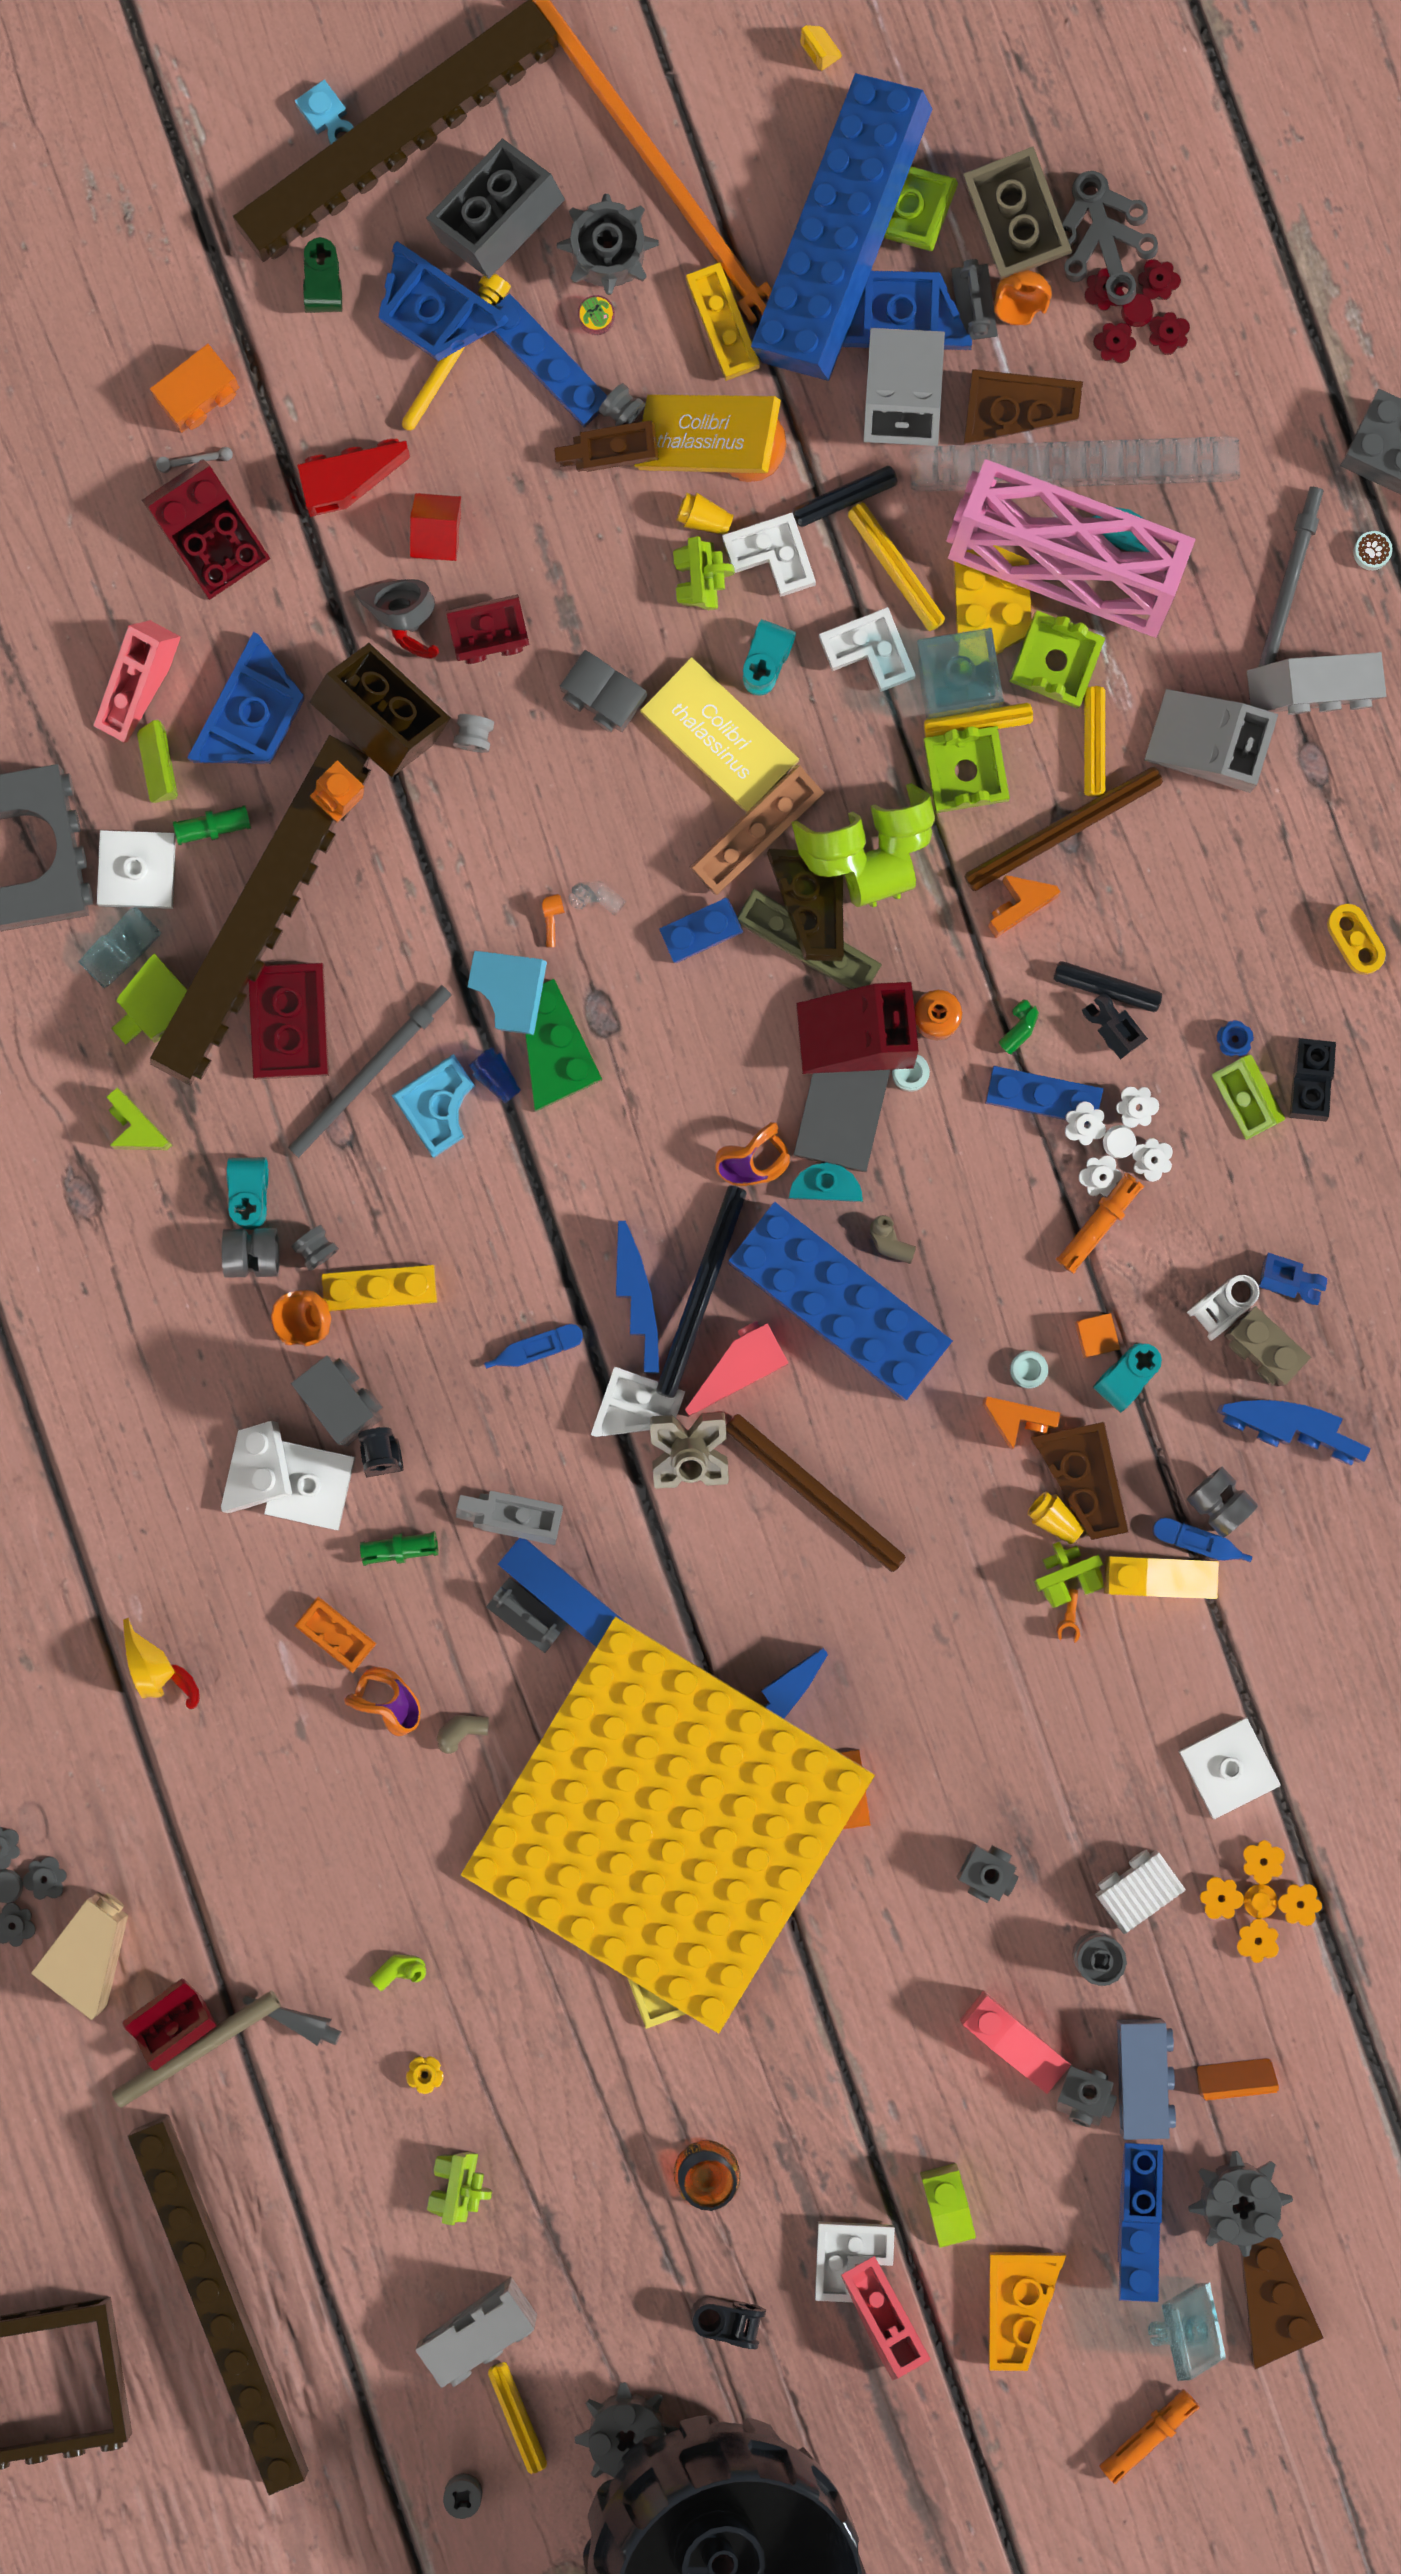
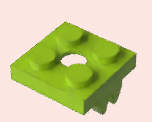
M1037 610L1031 620L1009 682L1078 709L1083 701L1106 637L1088 631V627L1083 623L1074 624L1070 622L1068 617H1053ZM1052 650H1060L1066 656L1067 663L1061 671H1053L1046 664V656Z
M972 726L967 727L963 731L953 729L944 735L924 738L923 743L935 813L1009 802L1010 797L998 726L982 729ZM969 760L975 764L977 774L971 781H962L956 776L955 767L960 761Z

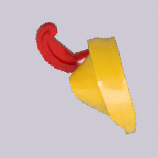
M129 1618L123 1619L128 1667L140 1696L143 1699L164 1696L162 1687L167 1681L172 1679L189 1697L186 1700V1707L189 1709L196 1708L200 1702V1692L194 1678L184 1668L178 1665H171L162 1650L134 1632Z

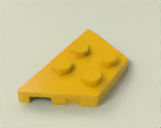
M993 545L1011 566L1029 565V559ZM971 548V550H968V549H967V551H966V552H969V553H971V554H974V555H977V556L981 557V556H980L979 554H977L972 548ZM953 561L959 673H965L974 665L987 658L996 656L1003 652L1005 648L1013 644L1016 645L1025 639L1031 623V599L1029 589Z

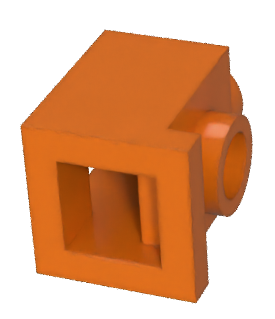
M337 760L316 781V789L310 795V798L338 823L363 798L365 786Z

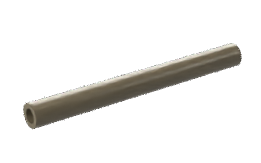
M269 1991L217 2024L216 2027L158 2070L154 2071L150 2067L112 2091L115 2102L119 2107L123 2108L280 2008L279 1999L273 1991Z

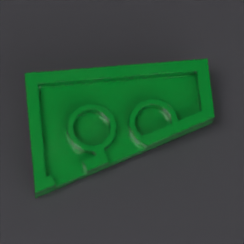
M555 979L543 983L534 1035L525 1034L535 1112L602 1081V1077Z

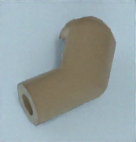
M886 1215L876 1217L870 1225V1235L877 1251L884 1256L911 1264L916 1246L898 1241L893 1229L894 1223L890 1217Z
M454 1716L438 1732L437 1741L439 1749L446 1754H451L458 1750V1743L467 1734L488 1736L489 1717Z

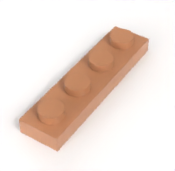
M796 765L690 866L691 870L713 894L718 895L792 824L791 822L796 821L816 802L824 792L800 765Z

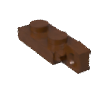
M652 420L580 432V436L573 437V445L554 448L556 463L560 467L576 465L578 472H591L659 460L655 423Z

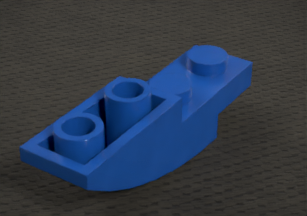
M1252 1400L1223 1404L1217 1410V1413L1225 1416L1223 1423L1240 1431H1243L1245 1426L1259 1432L1257 1439L1274 1447H1278L1279 1442L1289 1444L1294 1433L1299 1434L1297 1441L1316 1450H1318L1320 1445L1333 1450L1332 1458L1352 1466L1354 1461L1358 1463L1365 1462L1371 1448L1337 1433L1343 1418L1306 1405L1285 1401Z
M1124 2143L1118 2233L1119 2301L1158 2302L1163 2145Z

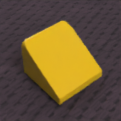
M806 25L801 28L800 44L818 70L823 71L842 57L840 50L823 27Z

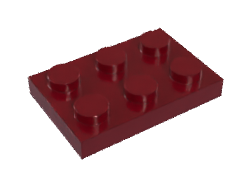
M324 964L264 966L256 982L249 980L253 1079L329 1076Z

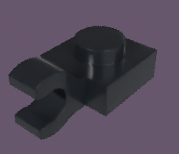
M1105 993L1094 999L1100 1011L1097 1010L1093 1003L1082 1009V1013L1088 1021L1102 1025L1097 1031L1120 1060L1148 1039L1127 1011L1124 1010L1119 1013L1114 1007L1111 998Z

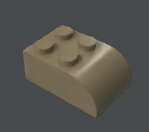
M1034 146L963 174L969 196L1001 280L1015 273L1033 269L1072 253Z

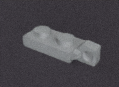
M490 1491L489 1494H480L479 1499L460 1495L456 1509V1518L474 1522L473 1527L483 1531L556 1545L563 1506Z

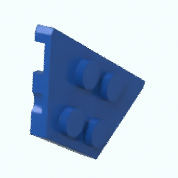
M396 241L392 249L394 254L391 273H387L385 282L386 295L381 302L378 316L387 327L437 361H440L508 322L507 316L493 305L400 242Z
M871 271L842 346L869 348L870 328L945 332L944 350H972V339L964 328L960 314L954 301L950 298L947 286L940 272Z
M252 633L187 757L189 761L193 763H272L305 697L259 634Z

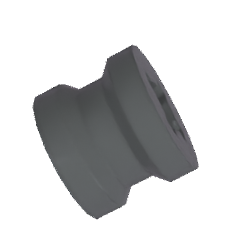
M622 383L606 397L599 408V412L604 417L610 416L615 421V426L631 424L641 414L645 403L640 398H633L629 394V388Z
M322 1225L307 1232L291 1246L296 1253L302 1254L305 1258L304 1265L309 1271L324 1263L339 1250L335 1243L327 1240L325 1237L326 1231Z
M461 2473L452 2477L445 2487L443 2497L446 2511L451 2516L459 2519L473 2516L481 2505L483 2492L481 2483L470 2474Z

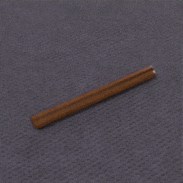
M1155 767L1148 768L966 872L964 877L972 891L979 890L1161 786L1163 782L1161 774Z
M736 1414L727 1423L726 1432L885 1568L890 1572H894L902 1565L906 1557L900 1550L740 1414Z

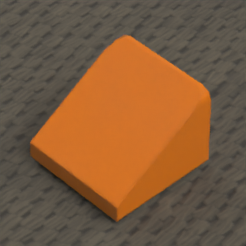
M1111 1313L1074 1322L1083 1359L1120 1350Z

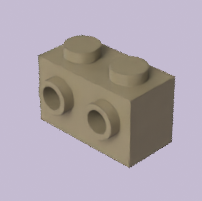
M1257 1306L1249 1308L1224 1335L1231 1341L1228 1345L1230 1349L1241 1359L1246 1360L1248 1357L1259 1367L1256 1370L1258 1375L1271 1386L1275 1383L1278 1386L1286 1385L1311 1358Z

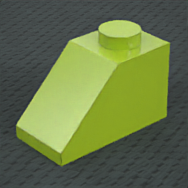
M954 2163L920 2172L939 2248L975 2239L976 2235L957 2164Z

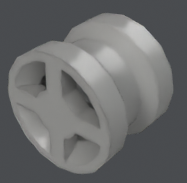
M458 715L457 724L460 729L459 734L454 737L453 746L472 752H489L490 742L488 741V735L494 729V721L476 715Z

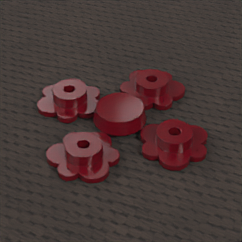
M1151 259L1145 263L1144 272L1138 276V283L1143 286L1142 294H1136L1131 302L1121 306V316L1126 323H1119L1116 326L1112 323H1106L1103 326L1102 332L1094 337L1093 345L1097 350L1101 351L1100 356L1102 360L1110 361L1113 359L1119 364L1129 360L1130 351L1136 347V340L1131 337L1132 329L1130 326L1142 327L1149 323V329L1152 332L1149 342L1153 346H1159L1160 352L1164 355H1171L1176 351L1177 347L1183 348L1187 345L1188 339L1185 335L1190 330V324L1186 319H1177L1176 314L1173 312H1167L1164 317L1156 316L1152 318L1154 308L1151 300H1155L1158 297L1162 300H1167L1171 297L1172 291L1180 286L1181 278L1176 272H1173L1174 267L1171 262L1166 261L1161 264L1158 260ZM1102 268L1097 275H1090L1087 278L1088 288L1084 294L1086 302L1091 305L1097 304L1101 311L1108 310L1110 306H1120L1111 302L1107 296V291L1103 290L1109 278L1107 268ZM1160 277L1162 281H1158L1156 278ZM1124 287L1117 288L1115 293L1119 296L1125 295L1122 290ZM1171 330L1172 334H1168L1166 331Z

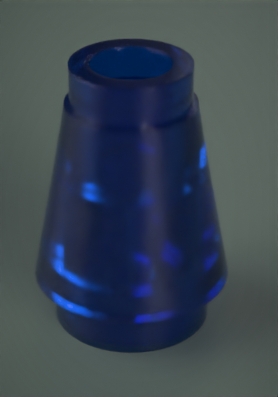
M492 1047L469 1064V1067L473 1070L471 1075L498 1099L500 1098L504 1104L521 1091L501 1052L496 1053Z

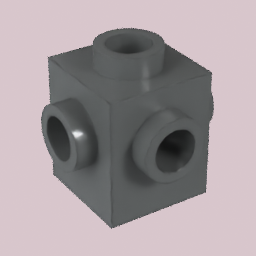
M973 1844L956 1877L959 1881L970 1886L969 1894L988 1903L991 1897L1000 1901L1003 1894L1009 1896L1019 1876L1014 1874L1017 1867L1009 1862L1012 1855L993 1845L987 1851ZM988 1869H995L993 1878H984V1874Z
M1070 2066L1057 2101L1056 2110L1070 2115L1069 2120L1078 2125L1090 2127L1092 2123L1100 2126L1103 2116L1111 2117L1117 2100V2096L1111 2094L1114 2083L1108 2081V2076L1098 2070L1087 2068L1085 2072ZM1085 2096H1090L1093 2099H1086Z

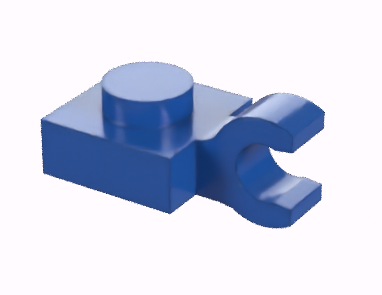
M1268 1252L1263 1262L1259 1287L1295 1298L1298 1292L1306 1303L1318 1305L1321 1296L1320 1291L1325 1292L1327 1278L1320 1274L1302 1271L1303 1263Z

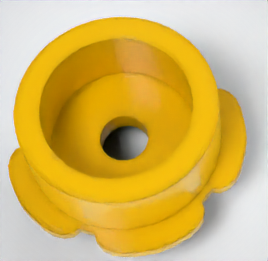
M419 2056L413 2059L409 2064L410 2070L406 2073V2080L409 2086L415 2087L417 2092L422 2094L431 2093L433 2088L439 2087L444 2077L443 2072L440 2070V2062L431 2056L427 2058ZM423 2071L428 2072L427 2078L421 2076Z

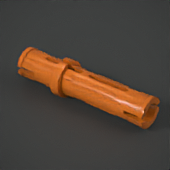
M1125 1172L1123 1178L1110 1194L1098 1201L1100 1206L1055 1260L1060 1265H1064V1268L1069 1272L1075 1274L1077 1268L1116 1220L1121 1221L1124 1218V1210L1137 1194L1143 1190L1144 1186L1139 1181L1136 1182L1132 1175Z
M1183 2388L1160 2411L1156 2409L1152 2412V2418L1123 2443L1118 2450L1102 2462L1099 2467L1109 2480L1116 2485L1126 2473L1153 2451L1158 2444L1168 2436L1172 2438L1177 2433L1176 2429L1189 2416L1200 2409V2406Z

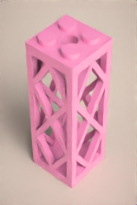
M987 459L984 460L980 473L972 471L965 494L959 503L946 542L952 544L948 556L950 560L1157 638L1175 597L1195 542V538ZM994 477L1000 478L1010 483H996L997 480H995ZM1039 496L1059 518L1030 517L1011 499ZM1070 506L1102 518H1083ZM1131 531L1149 552H1121L1102 534ZM1162 541L1175 545L1176 548L1174 552L1171 549H1169ZM993 545L1021 546L1040 564L1011 566ZM971 548H972V549H973L977 554H979L981 557H979V556H977V555H974V554H971V553L966 552V551H967V549H968V550H971ZM1042 580H1060L1071 591ZM1084 580L1113 581L1131 598L1102 601ZM1131 614L1149 615V616H1148V619L1145 620V619L1139 618V617L1134 616V615H1131Z

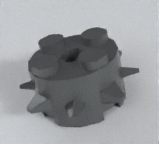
M604 194L602 201L590 205L587 211L573 207L570 209L569 214L574 222L571 236L566 240L558 242L557 249L572 253L575 269L571 280L574 283L584 279L587 283L604 287L606 294L611 295L615 286L631 282L634 278L641 281L646 279L647 276L642 267L646 250L659 246V240L644 236L641 218L645 209L641 205L627 210L623 204L612 202L609 194ZM612 241V248H604L603 242Z
M1232 2151L1230 2163L1219 2166L1216 2172L1204 2168L1198 2171L1205 2185L1201 2189L1200 2201L1189 2205L1188 2209L1189 2212L1204 2215V2218L1210 2225L1206 2244L1211 2247L1224 2240L1233 2245H1238L1243 2257H1247L1253 2244L1263 2242L1269 2237L1279 2240L1282 2238L1283 2234L1278 2227L1281 2219V2208L1292 2202L1293 2197L1292 2195L1278 2192L1271 2182L1276 2164L1269 2161L1255 2168L1249 2163H1243L1238 2151ZM1243 2196L1249 2203L1244 2206V2210L1238 2211L1233 2205L1238 2204L1239 2197Z
M620 2382L617 2396L609 2397L602 2404L591 2399L585 2403L593 2416L589 2430L575 2436V2443L589 2448L592 2459L595 2461L591 2472L594 2478L603 2473H607L615 2478L624 2466L622 2456L645 2437H662L679 2430L677 2427L663 2423L662 2414L659 2411L663 2399L661 2394H657L648 2400L640 2394L632 2395L627 2383ZM623 2430L625 2434L629 2430L633 2431V2441H621L620 2431Z

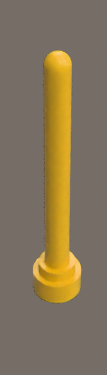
M495 273L490 279L483 275L478 283L480 288L477 292L479 297L488 303L497 304L499 299L503 300L511 285ZM465 347L438 361L402 419V427L405 430L411 431L416 427Z

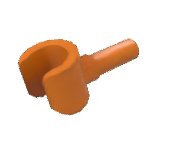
M559 894L548 896L542 902L546 923V947H555L554 916L565 913Z
M1069 1589L1072 1601L1067 1603L1064 1620L1060 1621L1056 1628L1060 1641L1062 1639V1630L1068 1626L1075 1629L1073 1635L1074 1643L1080 1637V1630L1075 1622L1079 1591L1077 1589Z

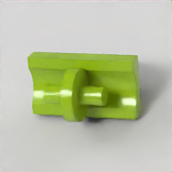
M698 536L688 538V545L673 551L676 569L681 572L690 570L691 582L677 584V602L684 606H698L708 611L718 609L717 590L725 589L724 578L734 575V565L723 563V553L721 551L714 552V544L712 542L701 541V537Z
M1058 1541L1052 1544L1055 1555L1042 1560L1046 1570L1060 1565L1061 1570L1034 1581L1037 1591H1043L1051 1607L1055 1608L1072 1601L1064 1582L1078 1577L1084 1595L1103 1589L1104 1583L1099 1569L1103 1566V1563L1098 1554L1070 1566V1560L1081 1556L1078 1546L1064 1551L1062 1544Z
M463 2152L436 2157L434 2175L449 2179L447 2192L441 2190H433L431 2192L427 2210L442 2217L443 2224L453 2226L455 2222H467L468 2211L478 2212L480 2200H490L492 2197V2190L482 2187L484 2174L475 2172L478 2158L477 2153Z

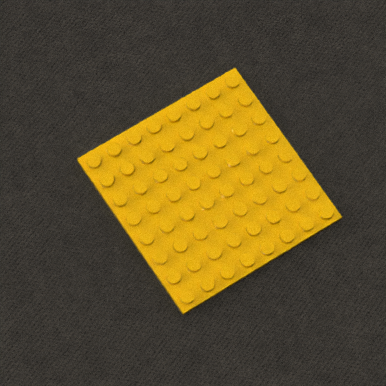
M615 1616L462 1871L461 1876L719 2034L872 1782L875 1774Z

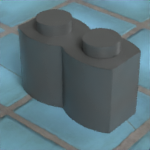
M584 650L560 685L561 692L565 694L563 697L564 702L579 712L586 708L594 713L596 716L593 721L608 732H612L614 728L623 732L647 698L646 690L587 650Z

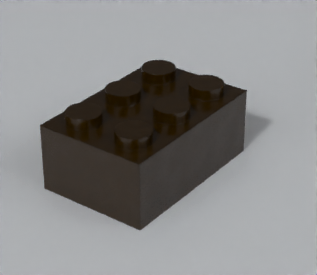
M367 643L329 671L309 701L391 778L432 747L451 719L448 714L370 643Z

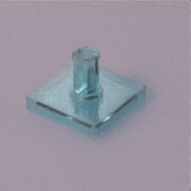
M1197 2283L1161 2304L1165 2322H1151L1148 2327V2334L1158 2335V2337L1150 2338V2342L1154 2347L1170 2345L1177 2381L1192 2380L1226 2358L1210 2283Z

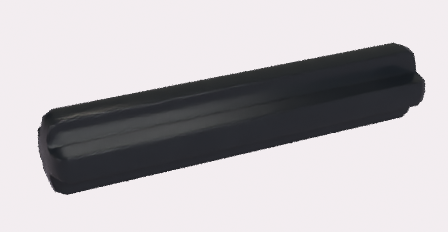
M891 466L883 467L793 508V515L797 524L800 527H804L896 486L898 480L895 471Z
M1060 961L1055 969L1054 980L1056 982L1097 995L1105 993L1113 1000L1151 1012H1157L1161 1005L1162 993L1064 961Z

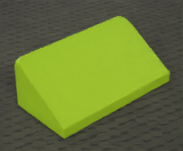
M153 720L137 732L149 799L151 803H158L177 799L178 792L165 727L161 721Z
M1252 1055L1242 1057L1211 1074L1246 1140L1285 1120Z

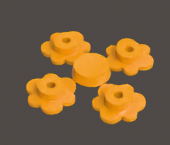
M1267 1840L1260 1841L1258 1846L1248 1845L1243 1851V1857L1247 1861L1243 1866V1870L1246 1874L1253 1875L1254 1880L1259 1883L1250 1887L1245 1896L1236 1890L1237 1885L1235 1881L1231 1879L1223 1881L1219 1877L1210 1878L1206 1883L1207 1890L1202 1891L1200 1894L1201 1902L1206 1904L1204 1908L1205 1914L1211 1919H1217L1221 1916L1230 1919L1235 1914L1234 1909L1240 1908L1243 1903L1246 1911L1251 1916L1257 1918L1250 1923V1927L1243 1926L1240 1928L1239 1936L1241 1939L1237 1943L1239 1954L1245 1957L1250 1956L1251 1960L1255 1963L1262 1962L1264 1957L1273 1958L1278 1954L1279 1947L1275 1942L1278 1938V1932L1274 1928H1269L1267 1922L1261 1919L1270 1916L1275 1911L1277 1904L1278 1908L1286 1913L1285 1919L1288 1923L1294 1924L1298 1921L1303 1926L1312 1925L1316 1919L1315 1913L1322 1909L1321 1901L1316 1899L1317 1890L1311 1884H1304L1301 1887L1291 1884L1287 1888V1894H1283L1278 1900L1274 1890L1264 1885L1271 1881L1272 1876L1279 1877L1282 1874L1283 1868L1280 1864L1285 1859L1284 1851L1279 1847H1272L1271 1843ZM1262 1858L1266 1859V1863L1264 1865L1260 1864V1860ZM1219 1895L1224 1896L1223 1901H1218ZM1298 1901H1302L1301 1907H1297ZM1259 1937L1260 1943L1255 1944V1939Z

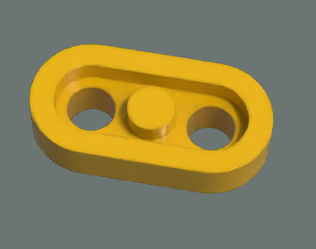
M1343 904L1335 908L1328 917L1327 928L1342 956L1354 972L1361 975L1374 973L1383 965L1386 952L1369 920L1356 905ZM1340 919H1349L1352 924L1351 930L1345 931L1341 929L1339 925ZM1359 951H1368L1371 956L1370 962L1364 963L1360 961L1358 957Z

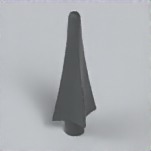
M245 1996L243 2003L249 2005L257 1999ZM283 2007L276 2009L268 2015L316 2046L319 2043L322 2044L323 2040L336 2045L342 2031L329 2026L332 2020L330 2018L306 2014Z

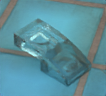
M137 907L130 908L110 932L102 935L78 962L103 988H107L162 933Z

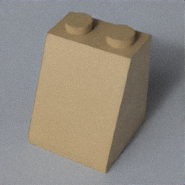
M97 1893L86 1900L31 1973L91 2020L99 2015L108 2005L128 1915L122 1911L124 1905L109 1893H106L104 1896Z

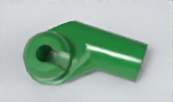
M1023 999L1012 1010L1013 1015L1018 1017L1020 1021L998 1041L999 1045L1010 1055L1032 1035L1039 1016L1037 1007H1033L1026 999Z

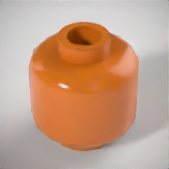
M945 990L928 991L920 997L914 1007L916 1029L927 1039L936 1041L947 1039L955 1033L962 1020L963 1012L960 1002L956 996ZM946 1013L945 1017L940 1019V1015Z

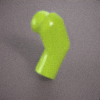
M395 1954L369 1979L380 1991H383L395 1978L411 1979L412 1982L417 1983L426 1976L425 1963L417 1956Z

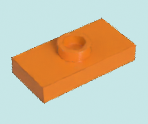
M319 1596L294 1625L352 1673L356 1671L377 1644V1642Z

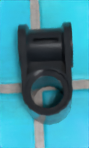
M371 1428L358 1433L366 1478L404 1471L398 1438H395L391 1428Z
M702 2297L693 2304L691 2309L692 2324L700 2336L727 2342L741 2348L758 2349L759 2341L756 2338L760 2320L766 2315L765 2308L750 2303L732 2302L714 2297ZM707 2309H713L719 2314L718 2320L710 2326H705L698 2321L699 2315Z

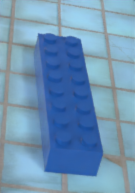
M855 73L751 344L752 349L762 363L822 380H830L933 110L922 89Z

